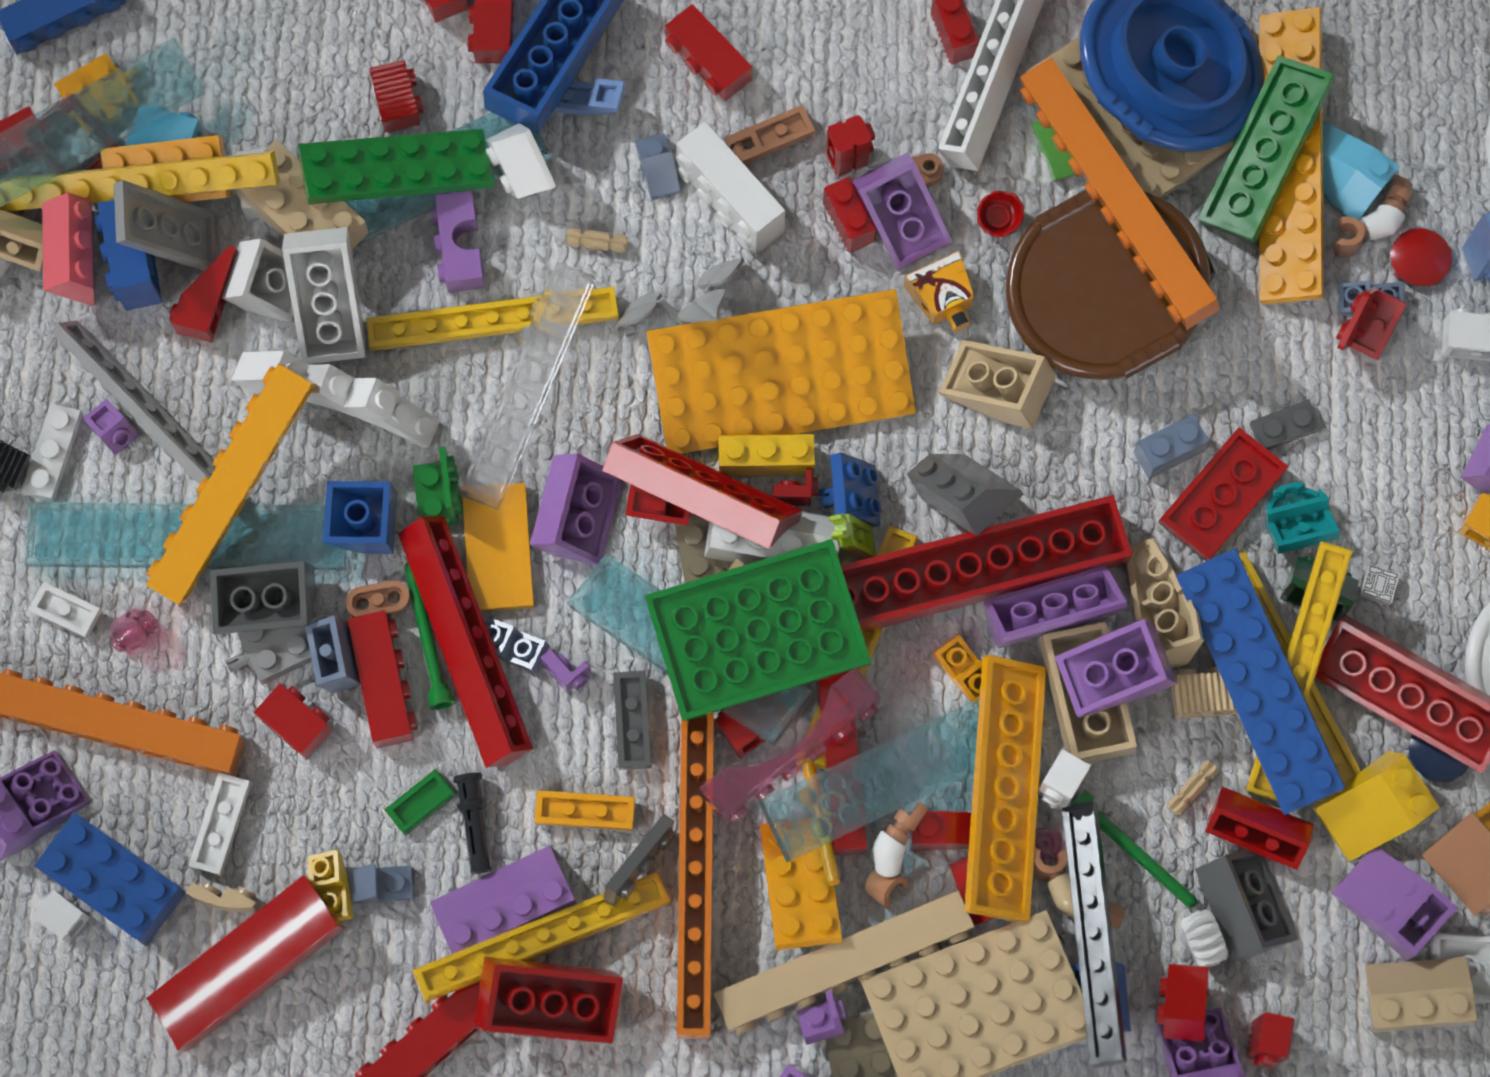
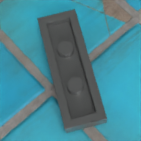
M646 670L614 672L619 770L652 768Z
M665 814L660 817L605 885V901L615 906L621 898L626 900L631 895L636 886L635 880L640 874L645 876L653 867L656 860L654 857L660 849L666 851L675 837L673 834V819Z

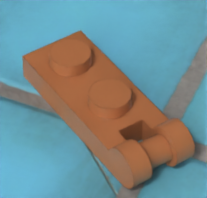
M800 105L728 136L725 139V143L747 167L753 161L815 136V129L804 106ZM751 141L753 148L745 150L743 144Z

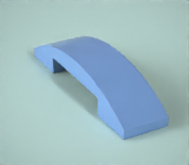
M595 78L594 83L573 81L554 112L575 115H602L619 112L626 84L624 81Z

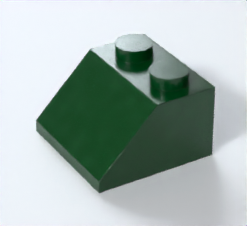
M1304 556V558L1297 557L1291 567L1280 599L1301 607L1315 558L1310 556ZM1348 571L1346 572L1332 619L1337 622L1352 608L1359 580L1352 578V574Z

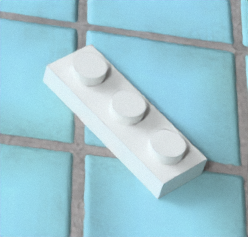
M50 403L21 489L23 494L55 501L83 416L80 410Z
M218 772L188 865L190 868L222 877L251 787L249 780Z

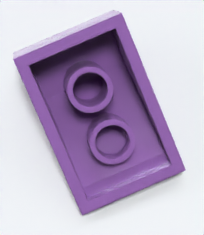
M908 152L852 180L897 270L953 242L925 182Z
M1141 619L1055 656L1077 717H1083L1141 699L1177 684L1155 624L1146 619Z

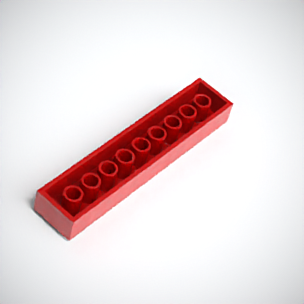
M1111 495L985 528L978 536L967 532L843 564L841 568L861 631L864 633L983 602V600L1107 565L1108 569L1125 565L1132 557V552L1115 497Z

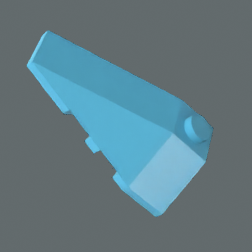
M1323 121V192L1326 195L1325 199L1331 207L1343 216L1353 217L1360 221L1392 182L1400 166L1375 147Z

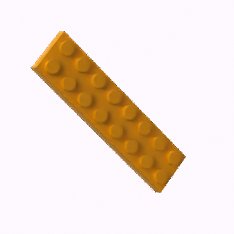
M989 654L982 658L964 912L1015 922H1029L1046 667Z

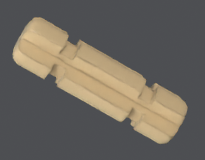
M573 227L568 230L567 244L569 246L580 247V244H582L584 248L609 251L610 248L613 249V252H626L628 244L626 235L615 234L610 236L611 233L587 229L585 232H581L582 229Z
M1206 760L1199 767L1198 773L1195 772L1177 792L1178 795H1174L1167 803V808L1176 816H1180L1187 809V804H1191L1209 784L1208 781L1211 782L1219 773L1217 766L1211 761Z

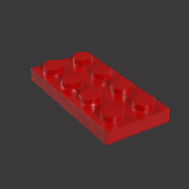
M1238 427L1165 512L1158 523L1205 561H1208L1217 553L1289 466Z

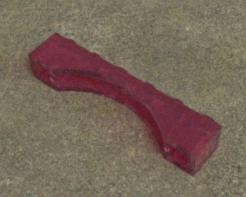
M853 668L830 686L827 702L819 720L809 734L794 748L780 757L762 764L746 767H725L699 787L700 794L724 824L730 819L733 823L738 821L748 813L749 809L747 806L754 800L758 799L759 802H762L775 791L773 786L782 779L788 782L801 771L799 766L807 759L813 762L827 751L825 745L834 738L838 742L853 731L851 725L861 718L865 722L879 711L877 705L880 704L881 697L858 668Z

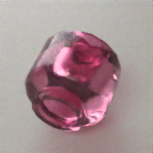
M132 608L112 622L110 626V642L118 652L123 651L131 656L137 655L157 641L160 629L158 621L150 611Z

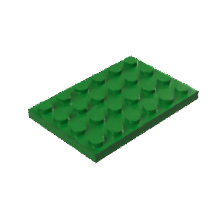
M833 539L644 595L682 722L871 665V659Z

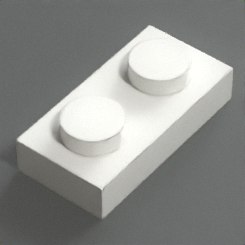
M45 582L42 583L28 609L32 614L88 639L102 613L99 607Z

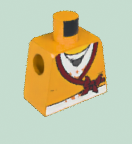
M959 251L905 275L904 287L932 324L948 319L954 332L961 331L970 325L971 322L965 310L973 306L974 294Z

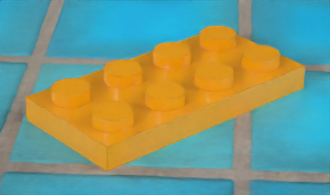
M222 135L100 149L103 168L225 156ZM230 189L168 195L185 202L231 197Z
M813 818L760 824L775 950L842 943L835 887L827 885Z

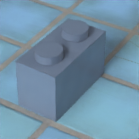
M1192 414L1138 441L1133 453L1147 478L1150 479L1203 453L1209 439L1195 415Z
M334 615L305 626L317 686L335 693L361 685L348 623Z

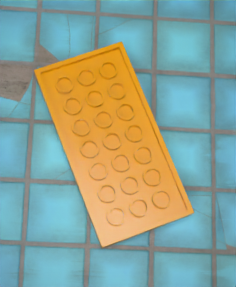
M896 289L718 318V321L694 322L646 331L666 448L681 454L719 447L718 436L794 435L916 414Z

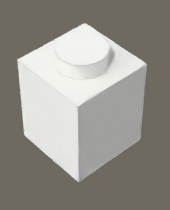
M53 889L49 894L45 893L39 898L34 906L36 911L32 915L33 918L69 944L90 919L87 914Z

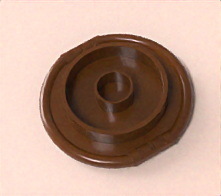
M1083 190L1036 216L1035 220L1022 234L1015 246L1007 270L1006 300L1008 311L1017 333L1026 346L1034 354L1045 356L1053 368L1066 374L1086 379H1128L1181 350V347L1192 335L1198 324L1186 330L1181 321L1177 324L1173 321L1166 308L1169 306V303L1164 296L1160 299L1157 297L1150 285L1153 279L1148 272L1144 274L1140 272L1133 260L1136 254L1132 248L1125 249L1116 235L1119 229L1115 223L1109 225L1100 211L1103 207L1098 199L1093 201L1086 190ZM1144 191L1210 287L1208 255L1197 230L1184 214L1172 204Z

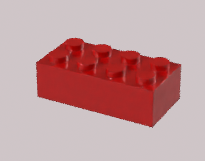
M484 956L474 1024L486 1032L613 1044L623 977L612 970Z

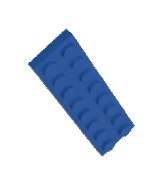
M1234 548L1176 575L1187 602L1191 599L1199 612L1204 640L1283 814L1286 815L1346 789L1237 549Z

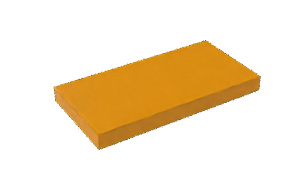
M514 483L462 488L467 576L481 612L534 608L526 484Z

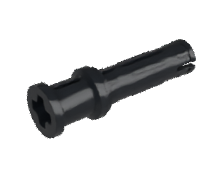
M479 772L453 777L454 783L458 786L460 801L457 804V810H459V813H463L470 874H481L491 871L483 819L486 800L482 799L480 780L483 779V776Z

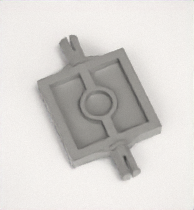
M323 613L311 619L310 623L327 617L325 613ZM301 626L239 632L237 634L241 641L242 653L225 660L231 673L248 664L255 671L261 685H264L312 662L306 628Z

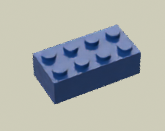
M75 812L34 865V867L145 946L149 944L186 894L175 883Z

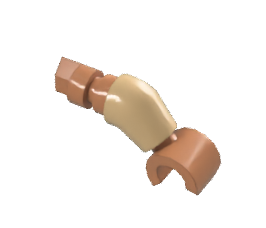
M1035 846L1033 876L1043 881L1050 880L1047 885L1056 908L1063 914L1074 918L1069 872H1063L1067 864L1066 850L1057 854L1055 866H1047L1041 861V850ZM1109 901L1111 926L1120 929L1126 907Z

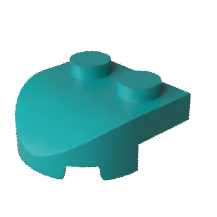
M1302 482L1284 484L1274 490L1273 496L1266 503V528L1278 554L1317 545L1320 541L1329 542L1339 539L1340 530L1329 509V498L1321 489L1318 492L1306 488L1305 483Z

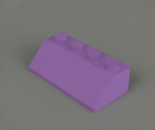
M1107 565L983 600L988 629L998 649L1042 637L1043 634L1105 619L1119 614L1127 608V601Z
M549 845L430 901L445 940L453 954L576 904V901Z

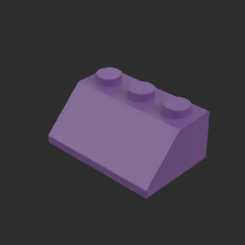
M578 453L553 455L530 545L553 556L597 566L601 565L622 480L603 472L604 466Z

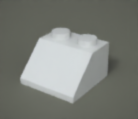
M517 124L486 139L489 148L485 149L491 164L493 166L498 165L503 176L499 177V181L506 194L511 192L514 197L519 199L556 187L530 129Z
M263 239L241 241L222 299L247 312L292 322L294 314L282 249Z

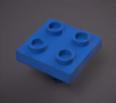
M842 452L830 455L833 487L819 490L818 496L826 495V497L818 498L822 508L827 509L835 506V515L851 514L873 528L880 526L881 504L878 500L877 492L879 478L875 465Z

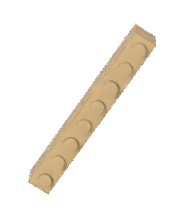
M957 890L842 939V943L826 945L714 992V999L728 1033L736 1031L737 1036L754 1030L756 1028L754 1023L766 1018L768 1023L785 1017V1010L797 1005L798 1009L801 1010L817 1003L815 997L825 994V991L832 990L833 996L848 990L846 986L848 983L859 980L861 984L860 980L871 979L879 970L886 967L892 969L908 963L907 959L920 954V957H924L939 951L938 946L950 941L953 946L969 939L968 933L972 932L974 925L969 913L964 912L965 904L959 891Z

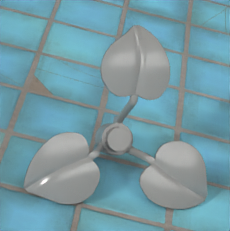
M739 258L722 262L707 270L697 282L699 289L705 288V294L694 303L684 307L680 312L664 299H661L662 294L660 292H652L631 302L619 316L615 328L618 331L620 326L640 322L650 316L657 307H664L684 324L718 321L719 311L725 300L726 292L724 289H713L731 279L742 263H744V259Z

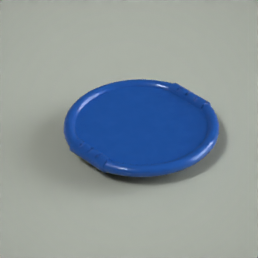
M1093 0L1085 14L1081 26L1079 47L1087 81L1098 100L1097 102L1141 141L1144 140L1162 148L1184 152H1199L1222 146L1239 136L1264 85L1263 64L1256 40L1245 23L1246 20L1223 0Z

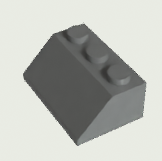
M930 453L907 473L923 501L975 536H978L1024 495L1019 488L965 454Z
M305 561L210 570L212 627L214 635L310 625L316 600L315 568L313 565Z
M1250 850L1224 855L1195 869L1199 878L1200 888L1206 895L1232 962L1250 958L1299 940L1264 856Z

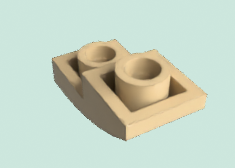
M204 881L199 886L191 882L185 892L192 899L224 911L255 913L261 907L253 901L256 895L241 886H238L236 891L227 886L221 897H219L221 891Z

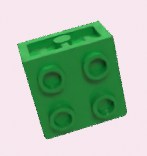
M439 447L440 462L413 465L418 519L422 516H445L448 526L458 525L457 514H463L461 496L458 493V487L454 486V484L459 483L458 467L455 465L454 455L448 456L446 447Z

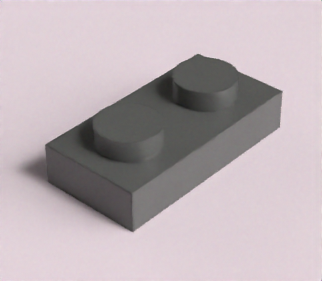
M1310 400L1257 418L1249 424L1256 441L1268 450L1319 432L1322 428Z

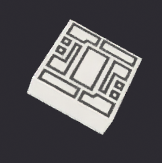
M1369 564L1366 568L1359 597L1390 606L1400 574Z

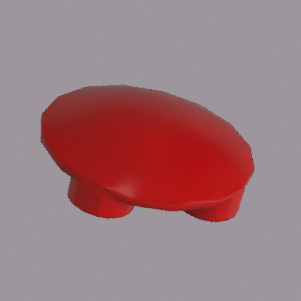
M1425 228L1410 229L1400 234L1393 242L1390 252L1395 278L1415 286L1439 284L1448 274L1452 264L1451 249L1446 240L1436 232Z

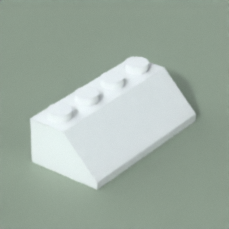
M803 511L800 521L790 527L770 549H767L709 522L704 557L730 562L738 559L743 564H750L832 539L831 533L835 532L833 522L829 521L828 515ZM833 540L838 555L839 544L837 540Z

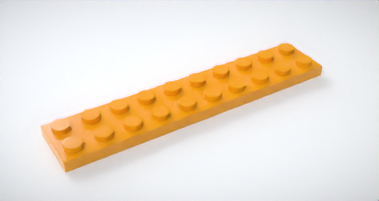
M1320 7L1259 15V51L1263 64L1264 83L1277 56L1323 70L1322 11ZM1323 106L1259 235V287L1262 305L1324 299Z

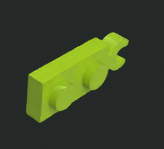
M851 514L829 516V521L833 522L835 532L831 533V537L833 540H837L841 548L862 559L876 556L872 526Z

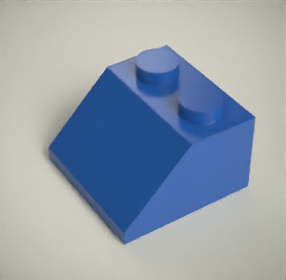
M327 481L323 544L362 554H393L397 491L392 483L379 481Z

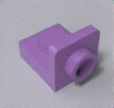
M107 398L83 418L85 423L106 444L113 454H118L138 437L136 430Z
M550 649L541 656L544 668L566 693L573 688L579 690L590 680L588 675L591 673V666L587 661L583 662L573 672H570L573 667L563 654L560 653L556 656Z
M832 990L825 991L828 1002L797 1011L806 1045L845 1034L841 1020L847 1019L842 999L835 1001Z

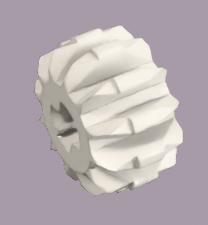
M1207 909L1200 912L1196 911L1182 919L1181 928L1198 966L1213 967L1227 959L1228 949L1212 912Z

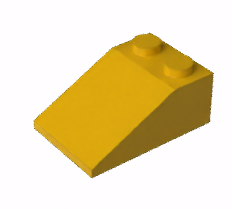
M1389 750L1345 783L1346 789L1326 797L1313 807L1347 861H1352L1414 828L1440 808L1407 756Z

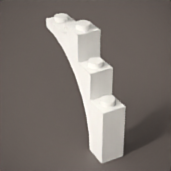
M286 351L242 352L231 381L249 391L260 394L266 385L262 383V380L271 366L276 368L278 363L284 364L316 383L306 402L359 418L403 437L421 448L430 447L440 419L399 396L400 391L378 378H353L331 364L308 365Z

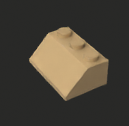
M1466 957L1365 965L1373 1032L1476 1023L1473 986Z

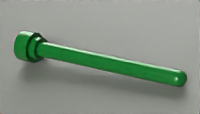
M407 562L404 565V571L432 686L429 688L430 693L427 695L430 709L440 710L448 708L456 703L453 690L449 689L448 684H444L428 613L414 580L410 565Z
M1085 789L1071 806L1091 802L1095 797ZM1098 810L1100 829L1185 906L1192 908L1196 905L1197 899L1191 892Z

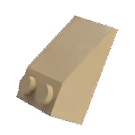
M962 340L938 393L940 396L1004 423L1033 429L1057 375L1045 356Z

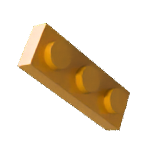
M537 790L534 823L535 825L633 831L635 797Z

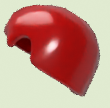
M994 191L985 196L977 208V223L984 233L992 237H1008L1017 232L1024 221V205L1015 193Z

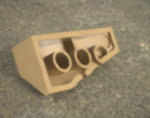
M1153 537L1131 545L1132 557L1127 562L1136 622L1146 619L1155 624L1172 669L1189 664L1203 643L1199 612L1191 599L1187 602L1174 570Z

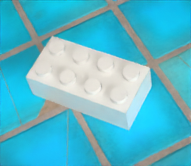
M705 121L676 143L677 173L685 183L691 182L696 187V193L705 205L711 204L717 211L716 216L726 228L730 226L737 233L736 239L744 249L748 250L750 248L755 255H758L785 233V209Z
M348 227L284 234L282 252L301 360L306 364L365 358L366 336Z

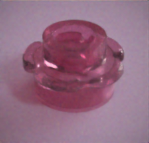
M1040 828L1036 830L1035 846L1041 850L1040 858L1042 860H1049L1052 856L1056 857L1061 851V838L1053 829ZM1044 841L1048 843V847L1043 845Z

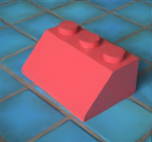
M68 192L42 202L43 291L91 306L95 304L92 201Z

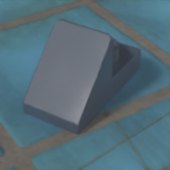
M665 133L635 140V146L651 200L681 193L673 154L669 150Z
M371 864L346 871L352 904L414 900L413 867L411 865L378 868L376 864Z

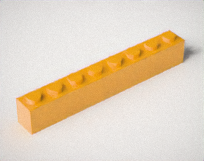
M278 363L276 368L271 366L262 380V383L266 385L260 395L255 393L248 402L245 410L249 413L243 423L238 421L229 435L232 441L227 450L221 449L215 457L212 465L216 468L211 477L205 476L196 490V493L199 494L193 506L188 504L180 516L179 520L183 523L178 532H171L163 545L166 552L161 560L155 559L147 571L146 575L150 578L146 586L178 605L184 604L316 386V383L284 364Z

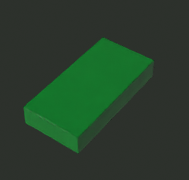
M434 769L384 810L401 832L407 836L453 799L456 793L439 772Z

